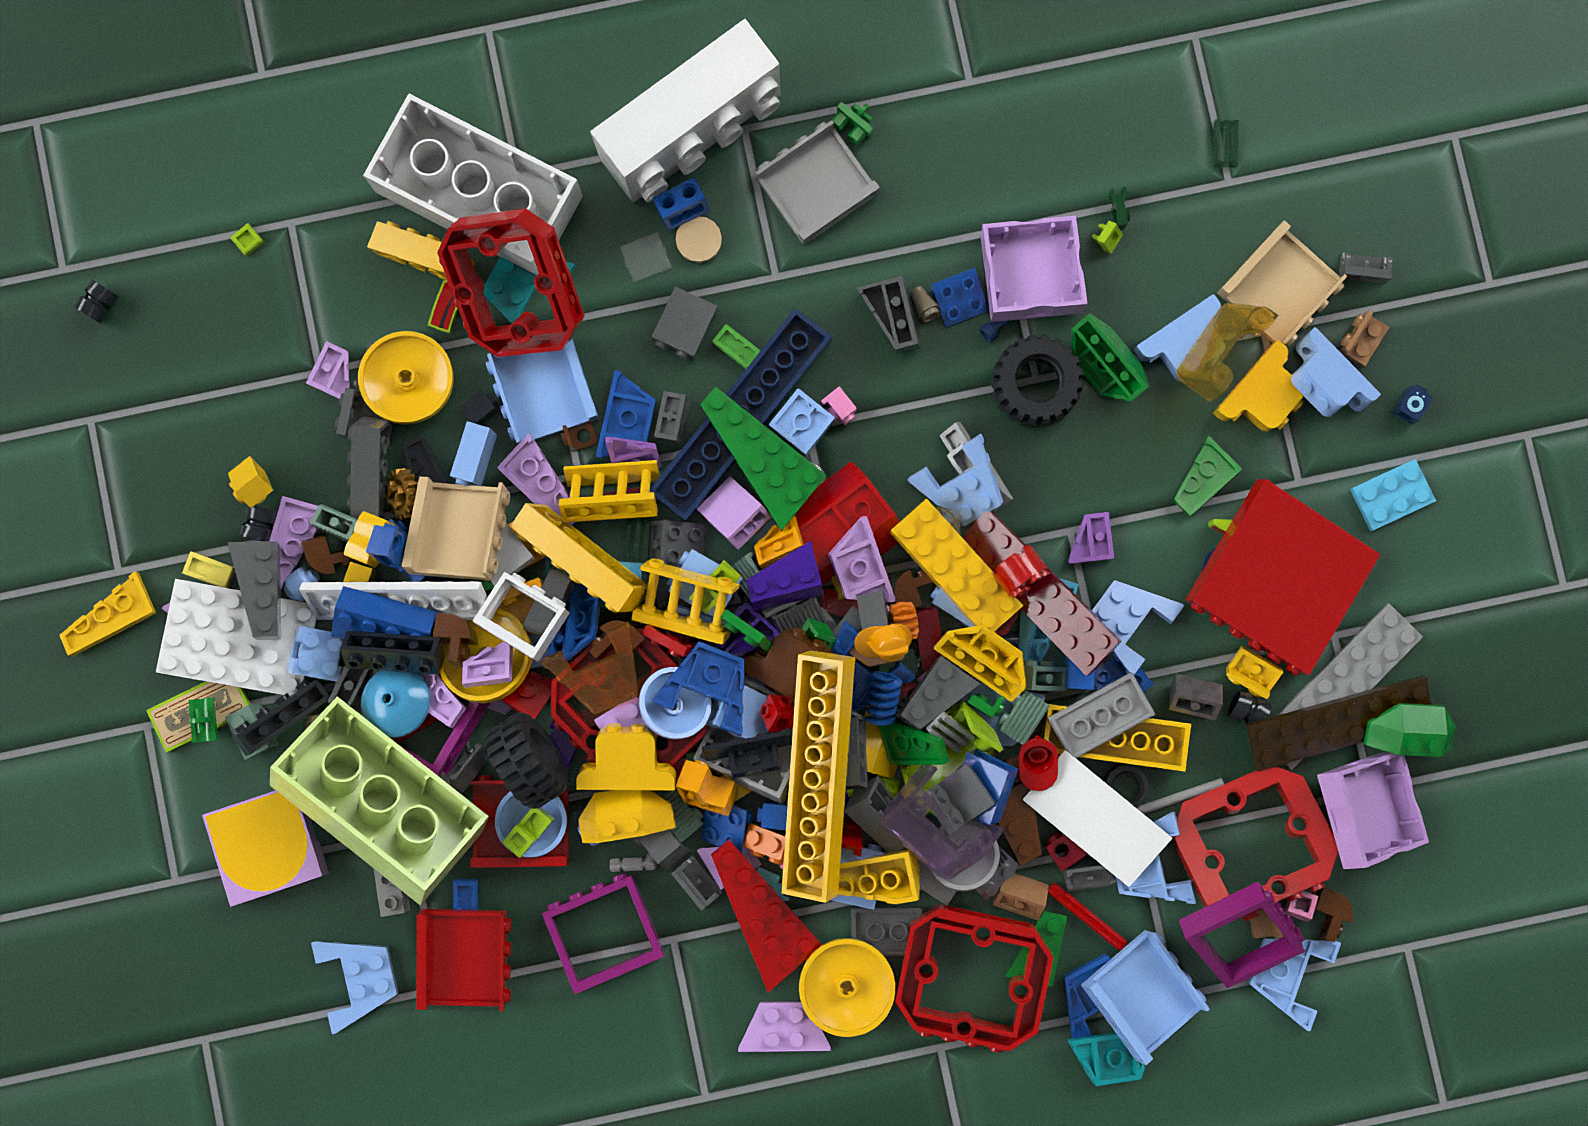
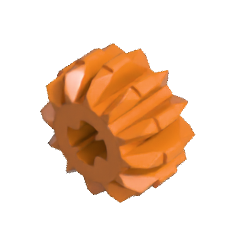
M896 602V604L890 605L888 612L890 624L907 626L911 631L912 640L917 639L919 632L918 616L912 602Z

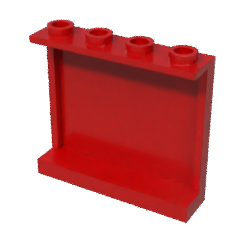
M478 775L477 780H473L470 785H473V804L489 816L483 833L473 843L471 868L567 866L569 864V787L567 791L558 796L563 802L567 813V827L560 843L544 855L537 857L522 856L519 858L502 844L495 828L497 808L501 800L510 792L505 787V783L502 780H491V775Z
M420 910L417 914L416 1010H426L429 1005L499 1007V1011L504 1010L506 1004L510 1003L511 989H507V980H510L511 965H507V956L511 955V942H507V933L511 932V918H507L508 910Z

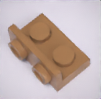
M1370 310L1364 314L1360 313L1352 324L1355 328L1351 334L1347 333L1340 343L1343 346L1340 353L1362 368L1366 366L1389 329V326L1372 317L1373 312Z

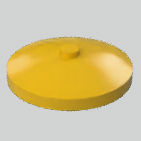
M413 331L395 332L377 340L364 354L358 371L359 390L366 404L379 417L396 424H415L434 416L448 401L454 383L452 364L444 349L432 338Z
M497 609L493 620L490 621L532 646L531 637L528 631L524 630V625L512 614ZM465 620L474 628L478 636V645H469V658L479 655L482 650L489 646L494 648L504 642L478 626L473 620ZM442 644L445 659L440 674L448 688L461 698L475 703H489L508 696L521 685L529 672L532 658L513 647L512 682L465 688L462 684L463 668L455 667L447 661L450 644Z
M836 939L821 945L805 962L799 980L800 1000L807 1016L823 1031L841 1037L859 1036L876 1028L888 1015L895 997V979L888 961L874 946L858 939Z

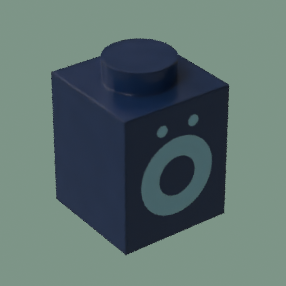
M1412 385L1403 391L1392 413L1408 423L1414 424L1420 421L1433 396L1429 395L1425 388L1419 385Z

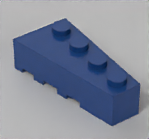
M343 586L334 608L331 637L344 638L347 631L431 637L435 627L437 611Z

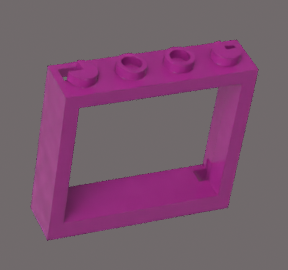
M391 697L386 700L387 703L390 702ZM470 701L433 764L402 745H398L438 777L442 772L447 776L491 702L475 703Z
M625 872L613 877L614 882L605 885L604 882L598 883L590 887L591 892L584 895L582 891L568 896L570 901L563 904L559 900L547 905L548 910L542 913L574 994L648 964L665 955L633 874L627 876ZM627 886L652 949L578 980L553 916Z
M1259 882L1179 920L1185 939L1227 989L1305 952L1302 944L1305 939L1299 928H1295L1289 915L1284 916L1285 912L1280 903H1274L1275 900L1270 890L1265 891ZM1262 907L1284 937L1232 962L1226 963L1204 935Z

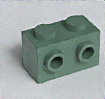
M1023 660L1026 688L1024 690L1066 691L1067 667L1054 666L1053 661H1040V665H1037L1038 661Z

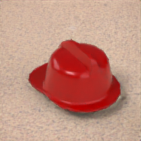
M1035 735V738L1024 743L1019 752L1020 779L1027 788L1034 791L1047 790L1053 786L1058 776L1057 748L1052 742L1040 738L1039 735Z

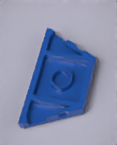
M618 370L614 371L596 452V458L598 459L609 457L605 437L648 442L656 400Z

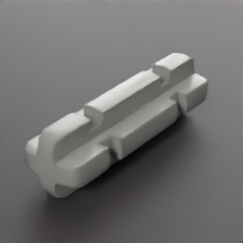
M643 857L623 858V860L612 858L610 860L611 872H620L621 870L640 871L643 868H646V870L656 869V866L648 857L645 859Z

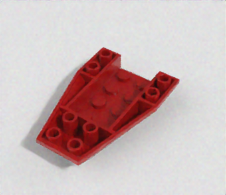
M852 461L820 484L795 514L803 545L811 541L822 584L832 581V577L836 576L828 553L860 517H867L880 556L898 544L896 539L890 534V531L900 523L898 517L867 476Z

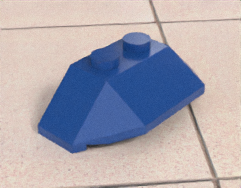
M575 582L574 588L564 608L569 612V615L548 647L547 664L569 660L585 650L596 639L602 599L590 595L587 592L588 588L582 583L578 584Z

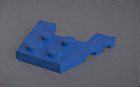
M846 620L841 626L831 651L833 654L853 657L848 652L854 646L855 637L860 631ZM856 658L851 709L854 712L870 705L868 699L875 697L870 695L869 692L871 689H877L871 685V682L879 680L873 677V671ZM900 662L888 672L899 677L902 680V684L907 681L909 683L916 678L915 673Z
M698 642L655 695L651 703L673 710L681 687L727 704L728 706L720 729L741 736L743 733L744 659Z
M1105 953L1063 975L1071 1038L1092 1035L1085 1022V1018L1100 1010L1081 984L1111 959Z

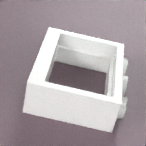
M504 572L473 619V622L539 662L569 615V612L564 608L566 604L556 597H553L552 600L544 596L546 592L536 585H533L532 588L524 584L526 580L514 572L512 575ZM511 587H514L556 613L535 647L490 621Z

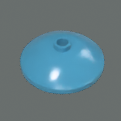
M379 671L368 681L361 698L363 717L390 738L403 737L415 731L425 720L430 707L429 687L419 673ZM390 695L391 700L387 703L386 698Z

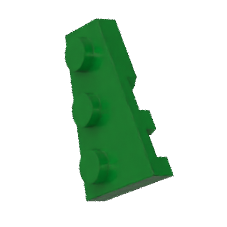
M897 722L890 725H878L890 765H945L949 762L943 738Z

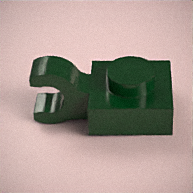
M1125 186L1121 189L1122 196H1116L1114 188H1111L1108 194L1112 203L1113 222L1118 225L1120 230H1124L1128 222H1130L1129 208H1125L1124 202L1128 194Z

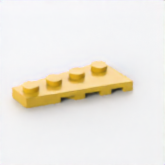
M134 571L128 576L129 579L122 585L119 584L112 590V594L103 601L100 600L86 616L82 615L59 635L68 656L74 657L156 614L138 572Z

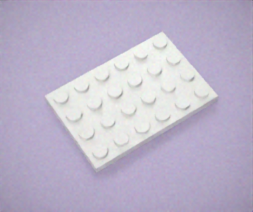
M175 579L156 672L281 695L288 693L290 696L297 691L295 687L305 680L303 675L286 672L296 625L315 629L316 615H313L308 604L305 602L281 598V639L256 640L252 636L241 591Z

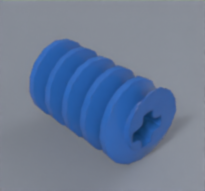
M875 671L873 677L879 680H873L871 685L877 689H871L869 692L875 698L868 699V703L874 707L866 708L867 713L871 715L866 716L865 720L873 725H890L896 719L894 714L897 712L896 705L899 703L898 696L901 692L899 688L902 686V680L894 674Z

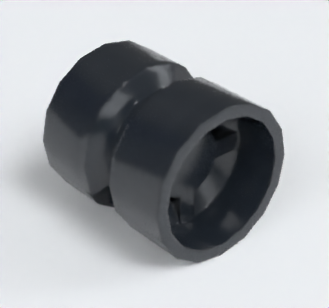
M91 280L85 289L86 296H80L73 307L101 324L108 314L106 308L112 307L119 296L96 281Z
M247 505L244 515L247 522L242 523L239 536L261 542L269 541L272 533L270 526L274 525L278 512L256 505L250 508Z
M1239 689L1230 703L1227 717L1237 722L1245 721V724L1266 719L1269 717L1272 704L1261 698L1254 700L1252 694Z

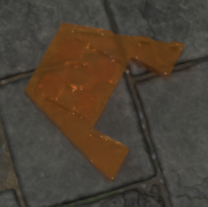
M628 622L607 632L617 652L614 655L576 671H572L562 650L543 658L541 661L542 665L555 674V678L561 684L564 683L573 692V695L594 715L638 697L639 691Z

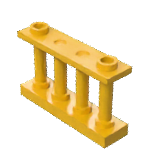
M657 460L564 466L563 471L567 487H571L570 498L559 499V509L563 522L657 516L658 509L655 494L650 492V482L657 481L660 477ZM641 482L640 493L626 494L627 483ZM604 484H618L617 495L603 496ZM594 485L592 497H579L581 486Z
M650 559L641 565L640 570L649 572L650 576L645 604L633 610L632 620L721 645L729 639L731 631L724 627L721 616L725 611L727 595H732L737 591L740 584L734 583L732 579L727 577L716 578L667 565L660 559ZM659 575L673 579L668 608L665 611L656 609L654 605ZM682 581L695 585L691 612L688 617L681 616L677 612ZM705 588L718 591L713 622L711 623L703 622L699 618Z

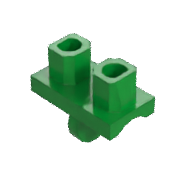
M841 102L837 106V113L832 120L834 127L839 131H842L847 124L854 129L848 134V138L855 145L861 143L865 138L869 140L873 135L871 133L873 127L868 124L872 120V117L867 114L870 107L864 104L860 108L854 103L850 109Z
M215 697L189 700V724H191L192 743L218 740Z

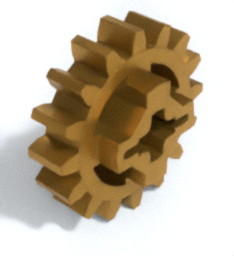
M394 469V471H390V476L386 478L388 481L387 485H385V488L388 490L385 494L387 505L391 506V514H395L396 519H411L418 482L414 481L415 475L410 473V469Z

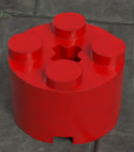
M1030 544L1022 548L1024 552L1021 555L1015 552L995 568L996 571L992 572V575L1006 594L1013 599L1018 595L1022 596L1031 589L1030 584L1036 581L1040 582L1050 574L1047 571L1048 567Z

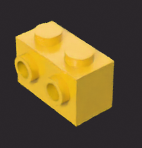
M251 456L228 473L231 481L229 485L234 490L232 494L241 504L245 502L250 508L255 504L262 503L267 495L273 491L266 472Z

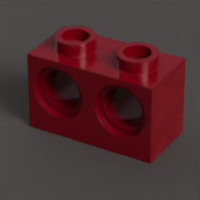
M1053 833L1046 838L1047 843L1043 845L1061 871H1064L1088 854L1064 833ZM1064 843L1067 848L1066 853L1063 856H1057L1055 853L1056 846Z

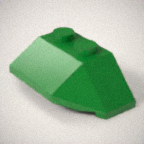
M1088 314L1071 329L1072 355L1074 357L1078 356L1080 360L1079 367L1083 368L1084 375L1101 396L1132 401L1149 387L1141 363L1112 327L1092 314Z
M1399 703L1383 712L1377 718L1368 721L1363 743L1397 755L1443 757L1451 750L1456 726L1443 705Z

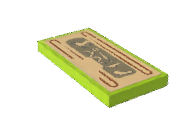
M205 681L146 710L165 752L169 753L192 741L191 724H189V700L215 697L218 729L228 724L225 719L226 716L250 704L242 687Z

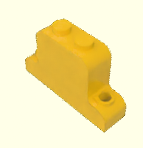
M1278 339L1273 342L1213 414L1221 421L1233 420L1234 422L1242 414L1260 430L1265 432L1271 431L1276 427L1279 430L1282 429L1289 421L1287 415L1291 411L1296 412L1304 403L1302 400L1303 395L1291 382L1292 375L1283 368V365L1288 360L1287 347Z
M610 723L599 731L596 738V763L583 764L576 779L577 790L675 791L676 771L669 764L657 762L656 733L649 727H646L645 724L636 723L632 724L631 727H621V724Z

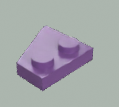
M605 437L612 463L657 460L658 468L662 467L656 443Z
M1109 512L1085 514L1069 555L1068 564L1114 559Z

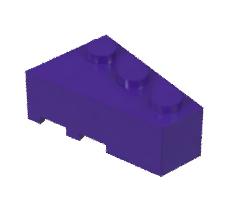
M811 541L746 580L754 612L824 595Z
M747 602L734 614L762 633L772 644L775 637L779 634L758 612H754V609ZM739 631L737 634L730 632L729 639L723 645L710 641L705 643L743 659L756 652V650H763L758 645L754 648L744 641L745 636Z

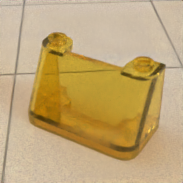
M1239 303L1224 304L1218 309L1178 366V379L1206 400L1212 402L1226 391L1233 380L1231 369L1223 364L1222 361L1236 341L1249 333L1256 336L1260 335L1262 331L1268 329L1279 315L1265 306Z

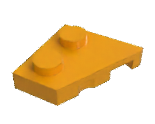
M795 515L782 531L774 524L767 535L754 545L758 564L762 569L769 567L803 546Z

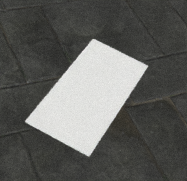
M1066 750L1058 758V776L1053 786L1043 791L1030 790L1023 798L1028 805L1128 887L1133 884L1172 839L1171 836Z

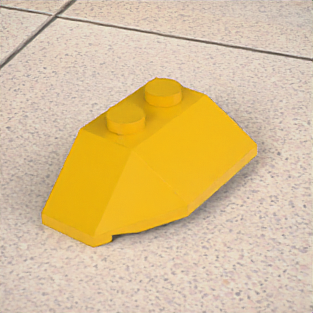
M984 625L948 631L933 648L1010 702L1026 688L1022 651Z
M607 790L596 792L578 819L582 843H602L644 836L676 827L672 803L663 799L652 790Z

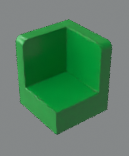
M808 618L801 628L810 638L825 642L830 650L837 640L826 623Z

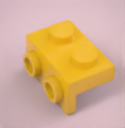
M1243 645L1226 667V675L1232 683L1236 685L1241 684L1247 687L1254 696L1258 698L1262 696L1265 699L1269 698L1270 690L1283 674L1282 668Z

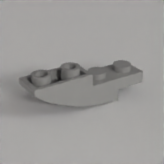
M955 422L939 436L950 452L946 456L960 475L974 467V464L962 449V445L971 440L961 422ZM989 462L1003 499L1001 506L993 510L997 512L1013 500V497L991 462Z

